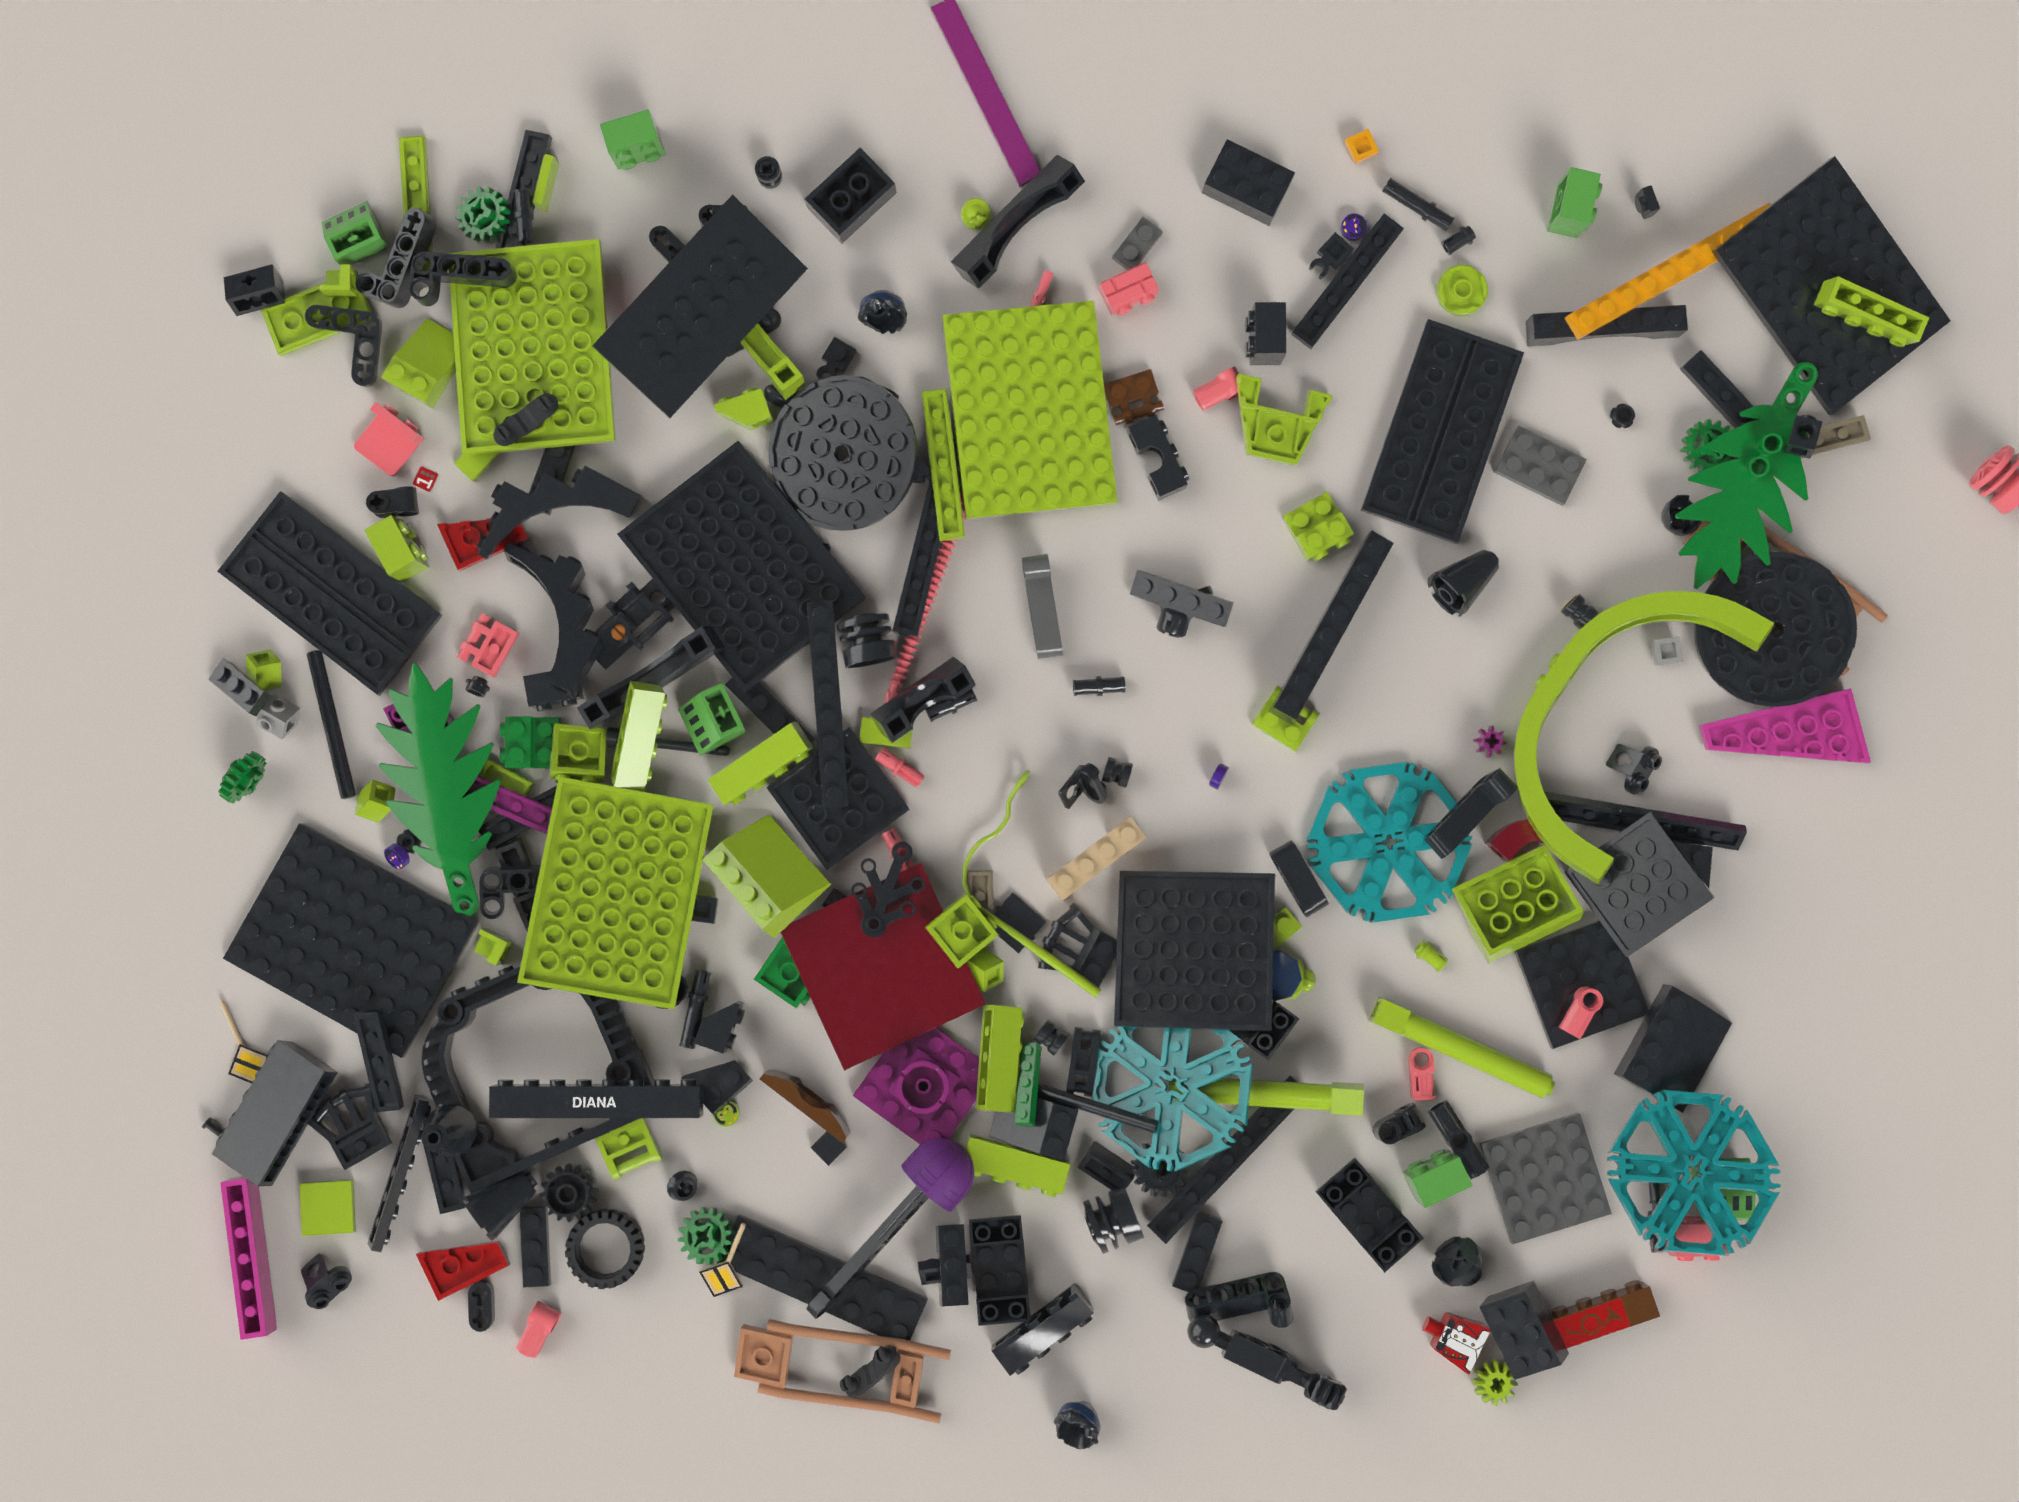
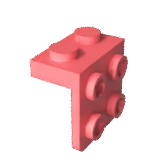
M375 402L370 410L377 416L355 442L354 449L386 474L393 477L407 462L424 438L417 433L419 428L407 418L404 422L398 419L396 416L399 412L386 403L383 407Z

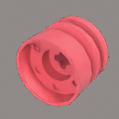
M2010 445L2001 448L1988 457L1977 469L1968 484L1973 490L1979 489L1978 494L1982 497L1994 491L1989 503L2001 514L2009 513L2019 505V453L2014 455L2015 449Z

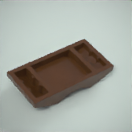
M770 1069L759 1078V1080L843 1143L850 1134L844 1118L835 1105L826 1103L816 1093L804 1086L800 1078Z

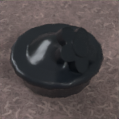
M686 1170L674 1174L667 1184L669 1197L677 1201L689 1200L697 1190L696 1176Z

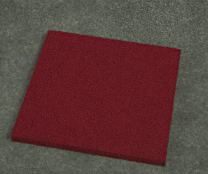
M921 863L901 871L893 890L910 883L914 877H921L924 880V890L921 893H912L887 904L884 912L886 914L899 909L903 902L911 901L916 907L915 914L912 917H903L887 924L886 931L877 938L868 937L863 933L861 920L864 914L857 899L852 895L791 922L780 932L844 1071L986 1004L967 962L957 968L925 928L943 912V909ZM886 879L881 881L882 885H884ZM914 881L912 887L919 890L922 887V883ZM869 886L867 887L866 897L874 911L878 900L872 887ZM864 889L856 892L855 894L862 895L864 893ZM910 905L903 907V912L906 914H910L913 911ZM877 920L869 922V927L872 929H876L879 926Z

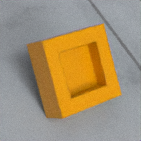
M1369 129L1346 138L1344 141L1354 164L1360 163L1379 153V149Z

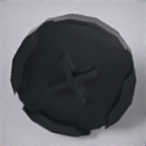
M1452 1237L1444 1241L1435 1252L1436 1257L1434 1261L1432 1260L1431 1266L1434 1275L1443 1284L1451 1287L1461 1285L1467 1287L1476 1284L1482 1277L1480 1268L1483 1255L1480 1247L1471 1238Z

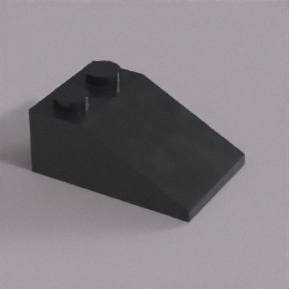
M1037 1096L1035 1127H1020L1014 1123L1015 1113L996 1111L989 1136L1038 1154L1064 1161L1078 1109Z

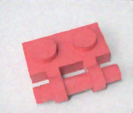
M481 613L478 620H474L471 625L473 629L466 642L463 641L460 648L462 649L457 658L466 662L470 654H473L475 658L471 666L496 678L520 633L496 620L491 629L486 627L491 617ZM481 634H484L486 638L480 649H478L475 645Z

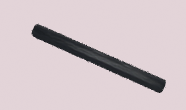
M319 650L310 651L307 653V659L340 798H353L356 793L323 655Z

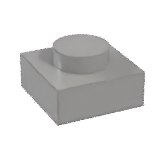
M1679 636L1651 641L1655 666L1683 662Z

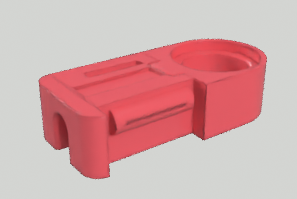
M1423 1047L1414 1048L1408 1056L1411 1098L1416 1101L1434 1100L1436 1095L1432 1094L1434 1093L1433 1074H1431V1072H1435L1433 1054ZM1418 1052H1425L1428 1056L1427 1064L1422 1067L1417 1066L1414 1062V1057Z

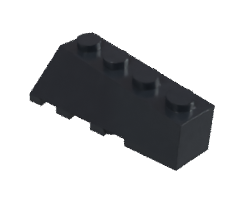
M1073 1283L1030 1316L1031 1321L1020 1323L992 1344L991 1351L1009 1376L1015 1372L1019 1375L1030 1366L1029 1362L1035 1357L1040 1359L1051 1350L1049 1347L1056 1341L1062 1343L1072 1334L1070 1331L1079 1325L1081 1328L1092 1320L1091 1315L1094 1314L1093 1307L1077 1285Z

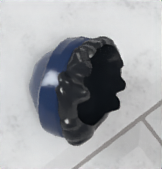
M889 290L875 291L861 300L858 320L881 334H885L887 331L894 334L896 331H901L906 324L907 312L905 303L902 298Z
M1086 1401L1064 1404L1054 1419L1057 1438L1062 1439L1066 1445L1079 1450L1090 1448L1093 1444H1097L1099 1442L1097 1437L1099 1436L1101 1426L1094 1407Z

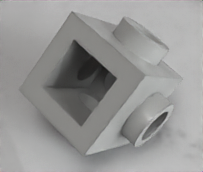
M274 693L258 713L256 725L264 731L283 739L298 725L300 707Z

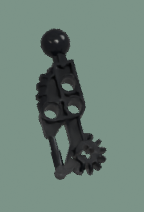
M1198 1315L1190 1321L1187 1334L1191 1343L1196 1347L1210 1348L1215 1345L1222 1349L1221 1354L1223 1358L1274 1383L1281 1384V1382L1291 1381L1305 1388L1304 1395L1306 1398L1327 1409L1337 1410L1343 1403L1347 1391L1345 1385L1329 1375L1326 1377L1327 1375L1323 1372L1317 1371L1315 1374H1310L1298 1368V1364L1292 1361L1289 1353L1280 1347L1234 1329L1228 1335L1220 1330L1217 1320L1209 1315Z

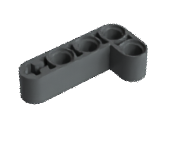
M1048 554L1022 558V567L1037 658L1062 656L1063 649Z

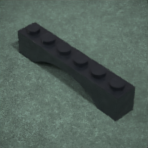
M1056 155L951 261L961 277L979 289L997 271L1005 248L1017 232L1042 211L1067 200L1085 182L1076 166L1063 157Z
M1686 305L1634 308L1579 340L1604 337L1679 338L1688 331ZM1573 312L1532 314L1526 321L1527 347L1577 341L1576 336L1565 320V317Z
M701 626L681 639L661 657L625 680L595 695L578 706L577 709L590 730L602 728L624 713L630 681L661 685L664 688L724 649L725 646L712 626Z

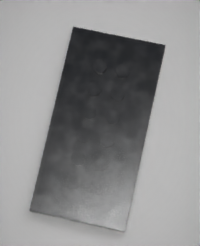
M732 194L600 336L592 347L670 419L808 268Z
M1428 319L1360 511L1458 544L1524 352Z
M282 491L277 494L217 570L218 573L379 696L443 616L400 581L389 576L383 568Z

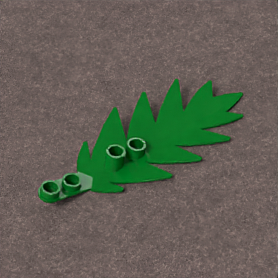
M1801 362L1794 366L1772 406H1753L1739 413L1741 417L1759 420L1748 422L1725 432L1704 445V449L1740 459L1725 461L1688 477L1689 482L1724 490L1707 496L1675 514L1676 519L1710 521L1708 525L1694 534L1678 552L1679 556L1698 555L1694 572V589H1698L1710 580L1720 568L1723 569L1732 583H1737L1741 566L1740 537L1765 565L1771 564L1767 537L1758 509L1788 533L1793 532L1790 516L1775 478L1803 500L1807 501L1809 499L1806 476L1800 456L1784 453L1794 419L1817 380L1818 372L1813 364ZM1802 370L1808 373V377L1805 380L1799 377ZM1789 393H1792L1795 397L1792 403L1786 400V396ZM1798 432L1800 437L1808 438L1807 432Z
M413 663L409 679L408 696L393 689L389 690L395 709L411 732L377 723L376 728L408 762L416 767L380 763L379 768L394 783L421 804L390 799L386 801V804L398 819L429 847L414 845L413 850L430 865L443 869L454 910L457 913L470 916L477 911L479 900L469 864L484 850L492 832L488 831L473 842L471 841L477 835L494 803L501 780L497 779L471 794L463 796L472 786L486 763L494 744L490 742L454 761L462 750L475 724L481 706L479 704L475 705L445 727L452 702L453 679L449 678L434 691L418 664ZM461 878L463 884L455 882L454 879ZM461 902H468L470 907L462 906Z

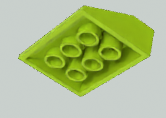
M769 814L720 842L702 859L760 928L773 938L831 885Z
M1545 844L1452 888L1474 940L1488 964L1581 920L1584 912Z

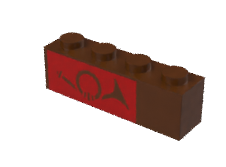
M1639 1280L1630 1281L1625 1284V1288L1619 1290H1604L1600 1293L1601 1296L1593 1299L1590 1297L1578 1299L1575 1301V1305L1569 1307L1565 1305L1557 1306L1551 1309L1550 1313L1567 1349L1661 1317L1650 1286Z

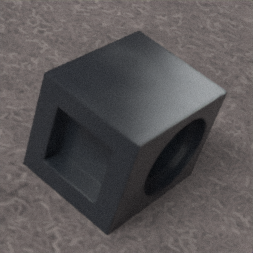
M1796 415L1784 453L1810 459L1815 450L1823 421H1819L1810 415ZM1805 431L1810 435V438H1802L1798 432Z

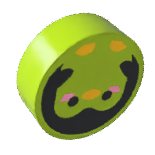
M731 1100L715 1116L713 1115L714 1120L720 1126H731L739 1119L740 1109Z

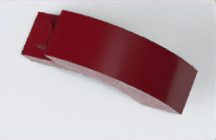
M1528 820L1515 821L1501 827L1485 842L1503 861H1509L1520 848L1530 842L1544 843Z

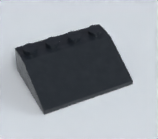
M1663 984L1649 1009L1650 1014L1645 1016L1614 1072V1075L1653 1097L1655 1093L1662 1090L1695 1092L1732 1025V1022L1697 999L1674 986ZM1676 1104L1674 1109L1683 1113L1688 1104Z

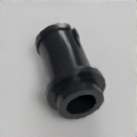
M1469 225L1466 227L1462 226L1460 231L1441 241L1445 252L1450 256L1466 244H1473L1476 235Z

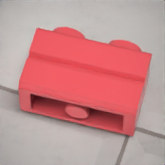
M1146 262L1099 284V291L1111 316L1117 313L1119 316H1123L1132 311V306L1138 303L1144 306L1153 302L1159 290Z

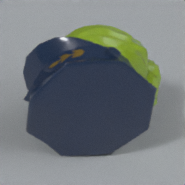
M1281 950L1275 951L1273 1001L1295 999L1302 992L1311 991L1316 983L1314 972L1311 969H1305L1300 959Z

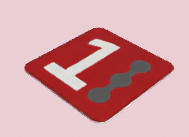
M420 467L413 485L431 492L438 474Z

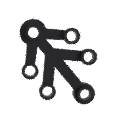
M898 842L893 846L892 858L894 860L884 885H882L876 872V862L871 858H866L861 862V871L867 875L878 900L873 911L866 897V886L861 882L853 884L851 894L857 899L864 914L861 920V929L868 937L877 938L886 931L887 924L903 917H912L915 914L916 907L911 901H905L899 909L884 914L887 904L912 893H921L925 888L924 880L921 877H914L910 883L893 890L903 863H907L912 858V847L906 842ZM903 847L907 850V854L900 856L897 850ZM866 862L873 864L874 867L871 871L864 869L863 866ZM920 881L922 883L921 889H914L912 883ZM855 887H863L864 893L856 895L854 893ZM905 905H910L913 908L910 914L903 912ZM871 920L878 921L879 926L876 929L869 927Z

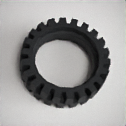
M600 1209L582 1217L571 1229L565 1244V1257L568 1259L566 1263L568 1268L571 1267L573 1276H577L579 1278L578 1281L582 1284L587 1283L588 1287H598V1289H611L626 1282L638 1270L644 1257L645 1239L644 1235H641L640 1226L634 1223L635 1220L632 1217L629 1218L626 1213L618 1212L616 1209ZM608 1223L619 1227L626 1234L630 1242V1255L627 1263L622 1269L614 1273L601 1274L591 1270L581 1256L580 1244L583 1235L589 1228L597 1224Z

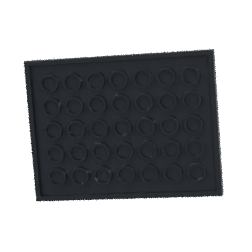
M1835 156L1828 159L1712 251L1792 365L1795 366L1801 362H1809L1816 367L1818 377L1811 391L1828 415L1835 414L1951 321ZM1839 276L1929 317L1920 341L1905 345L1904 347L1895 346L1889 342L1890 339L1884 336H1873L1867 333V329L1862 326H1851L1844 322L1845 319L1842 317L1824 314L1822 308L1814 305L1823 282ZM1802 370L1799 374L1803 380L1808 377V373L1805 370Z
M739 441L731 445L617 533L619 538L694 631L701 626H712L725 646L724 649L715 654V657L745 694L810 643L807 602L833 600L834 623H836L866 599V596Z
M299 823L223 959L357 1033L353 1014L357 1011L382 1008L391 1051L398 1057L404 1058L480 921L463 913H457L453 906L307 825Z

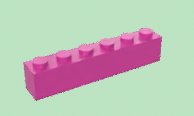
M244 1176L230 1178L220 1182L240 1340L268 1336L277 1330L259 1186H256Z

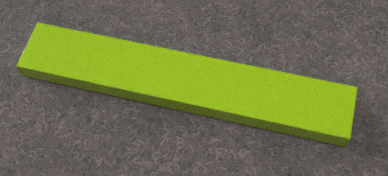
M424 135L399 137L403 218L405 213L411 208H419L431 215L426 137ZM432 242L430 244L428 252H433ZM431 262L426 263L422 271L429 270Z
M947 388L921 391L939 540L965 539Z

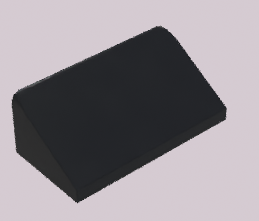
M1096 1141L1093 1142L1077 1167L1110 1190L1125 1186L1126 1189L1135 1177L1134 1174L1130 1173V1171L1134 1170V1166Z

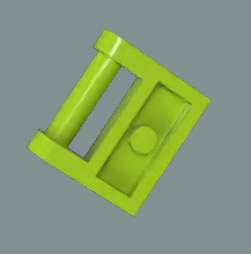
M1276 686L1252 725L1296 752L1320 713L1315 709L1310 710L1304 706L1299 714L1306 719L1303 725L1296 721L1290 724L1270 713L1269 710L1282 689Z
M639 1118L595 1138L613 1180L622 1178V1174L651 1161L657 1162L663 1159L645 1118ZM646 1144L648 1152L619 1165L616 1163L614 1158Z

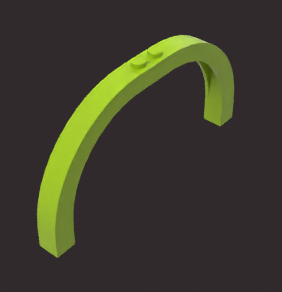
M1690 591L1650 593L1631 598L1600 613L1574 635L1560 655L1556 653L1548 664L1550 667L1546 675L1541 674L1534 684L1536 690L1527 703L1521 717L1514 750V774L1521 806L1532 828L1551 852L1565 864L1597 885L1614 860L1613 857L1574 833L1560 819L1543 791L1537 768V745L1545 720L1588 657L1599 646L1617 634L1639 625L1659 621H1682L1704 625L1732 637L1757 652L1772 630L1774 624L1772 621L1736 602L1715 595Z

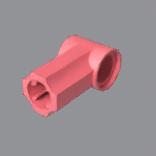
M1236 366L1220 373L1215 380L1193 390L1195 400L1202 411L1226 399L1231 400L1238 397L1236 376L1239 372Z
M1588 986L1578 988L1574 994V1001L1559 1028L1581 1039L1593 1015L1602 1007L1603 997L1601 993ZM1592 993L1594 996L1592 1004L1585 1006L1583 1003L1585 994Z
M537 1301L527 1319L528 1325L516 1349L527 1357L536 1358L548 1334H551L562 1312L541 1301Z

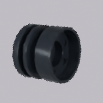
M861 614L836 625L838 632H850L839 637L840 642H852L851 647L842 651L845 668L871 666L898 658L894 640H882V636L892 632L891 626H880L890 621L889 614Z
M1125 1186L1108 1192L1110 1204L1106 1206L1102 1199L1096 1196L1095 1199L1099 1207L1096 1210H1093L1089 1199L1083 1201L1088 1229L1093 1241L1099 1246L1103 1254L1109 1252L1105 1241L1107 1239H1111L1115 1249L1119 1248L1117 1235L1122 1234L1128 1244L1144 1238Z

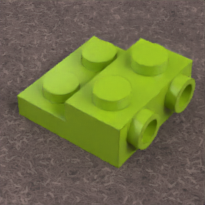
M1328 491L1282 517L1306 561L1314 558L1315 562L1329 555L1327 550L1336 546L1337 549H1340L1351 542L1349 538L1354 535L1342 512L1338 511Z
M555 723L553 727L549 779H555L556 783H558L559 777L602 783L605 772L606 728L590 730L587 726Z
M967 894L961 895L945 908L944 912L925 926L957 968L961 967L998 936L995 931L997 926L988 915L984 917L979 911L981 908L979 902L974 896L968 897Z

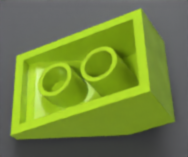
M427 318L396 352L381 378L433 409L456 371L453 333Z

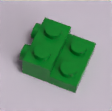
M505 716V722L500 724V736L505 738V748L500 749V762L505 763V768L550 769L553 727L555 723L561 724V718Z
M782 937L753 980L794 1008H798L800 1004L805 1006L810 1000V996Z

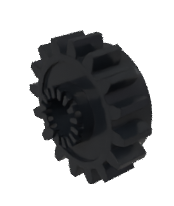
M1148 1143L1142 1144L1143 1149L1151 1147ZM1137 1158L1136 1160H1131L1135 1167L1130 1173L1137 1177L1134 1183L1136 1185L1142 1184L1141 1191L1144 1193L1150 1190V1196L1156 1197L1159 1192L1161 1197H1167V1190L1175 1194L1177 1192L1175 1185H1184L1180 1180L1181 1176H1188V1173L1183 1171V1169L1174 1171L1176 1167L1175 1160H1173L1174 1168L1172 1171H1167V1162L1162 1160L1164 1168L1160 1175L1156 1174L1155 1169H1153L1152 1163L1154 1158L1151 1161V1168H1148Z
M571 1163L565 1165L564 1170L559 1165L555 1168V1173L549 1172L546 1175L549 1181L541 1183V1186L545 1188V1191L539 1194L540 1197L545 1199L542 1207L547 1206L550 1209L548 1215L556 1214L558 1221L566 1217L567 1222H571L574 1215L580 1220L584 1217L583 1211L587 1214L592 1211L589 1204L597 1203V1199L592 1197V1195L599 1192L598 1188H592V1184L597 1180L596 1178L589 1180L588 1175L591 1171L587 1170L582 1173V1165L580 1164L575 1169H572ZM565 1187L573 1189L574 1198L571 1199L565 1196Z

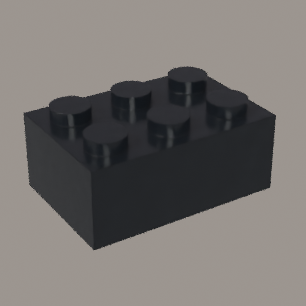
M1227 139L1204 183L1202 194L1270 226L1293 180L1295 172Z
M860 147L804 200L807 209L843 244L885 205L897 191L895 183Z
M1534 1281L1487 1296L1479 1308L1514 1380L1560 1366L1569 1355Z

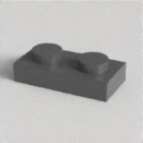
M1142 217L1114 253L1112 259L1126 270L1138 266L1162 236L1163 231Z

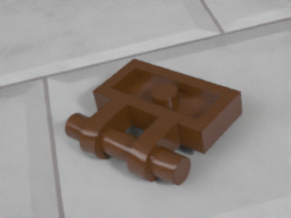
M1151 369L1104 384L1105 396L1110 410L1120 407L1122 412L1113 416L1115 425L1122 423L1127 425L1133 423L1134 419L1144 416L1149 418L1154 416L1156 412L1164 410L1162 400L1152 403L1150 397L1159 394ZM1142 401V407L1130 410L1128 404Z

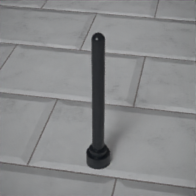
M608 728L606 747H617L620 728ZM662 738L655 739L657 748L698 753L693 742ZM720 746L705 754L728 756L730 748Z

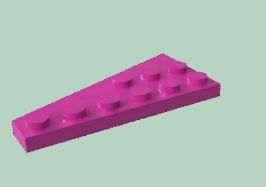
M1851 688L1813 697L1807 701L1790 706L1772 707L1699 725L1705 750L1871 763Z

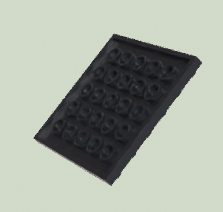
M1120 871L1114 1026L1272 1032L1275 873Z

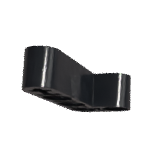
M419 208L409 209L402 220L382 277L370 272L359 274L355 282L358 292L395 308L405 307L411 298L409 281L412 259L419 252H428L437 227L435 218Z
M419 252L413 257L411 262L409 292L421 305L428 307L436 304L438 301L441 283L510 287L517 280V272L506 259L500 257ZM431 262L429 270L422 271L423 266ZM457 264L454 272H447L451 265ZM478 266H482L481 272L473 275V270ZM428 287V293L420 297V291Z
M1501 768L1485 775L1425 836L1424 841L1441 859L1445 858L1496 805L1507 800L1518 789V786Z
M541 865L497 866L485 869L479 880L480 911L482 915L487 919H496L501 916L505 907V893L536 892L537 877ZM521 873L525 876L526 882L522 885H516L511 880L512 875ZM494 874L499 878V883L496 886H489L485 882V876ZM489 900H496L500 908L492 912L486 908L485 903Z
M1268 1272L1189 1291L1185 1296L1189 1321L1203 1314L1212 1316L1217 1321L1267 1310L1270 1322L1275 1327L1285 1328L1293 1322L1291 1299L1285 1279L1277 1272Z

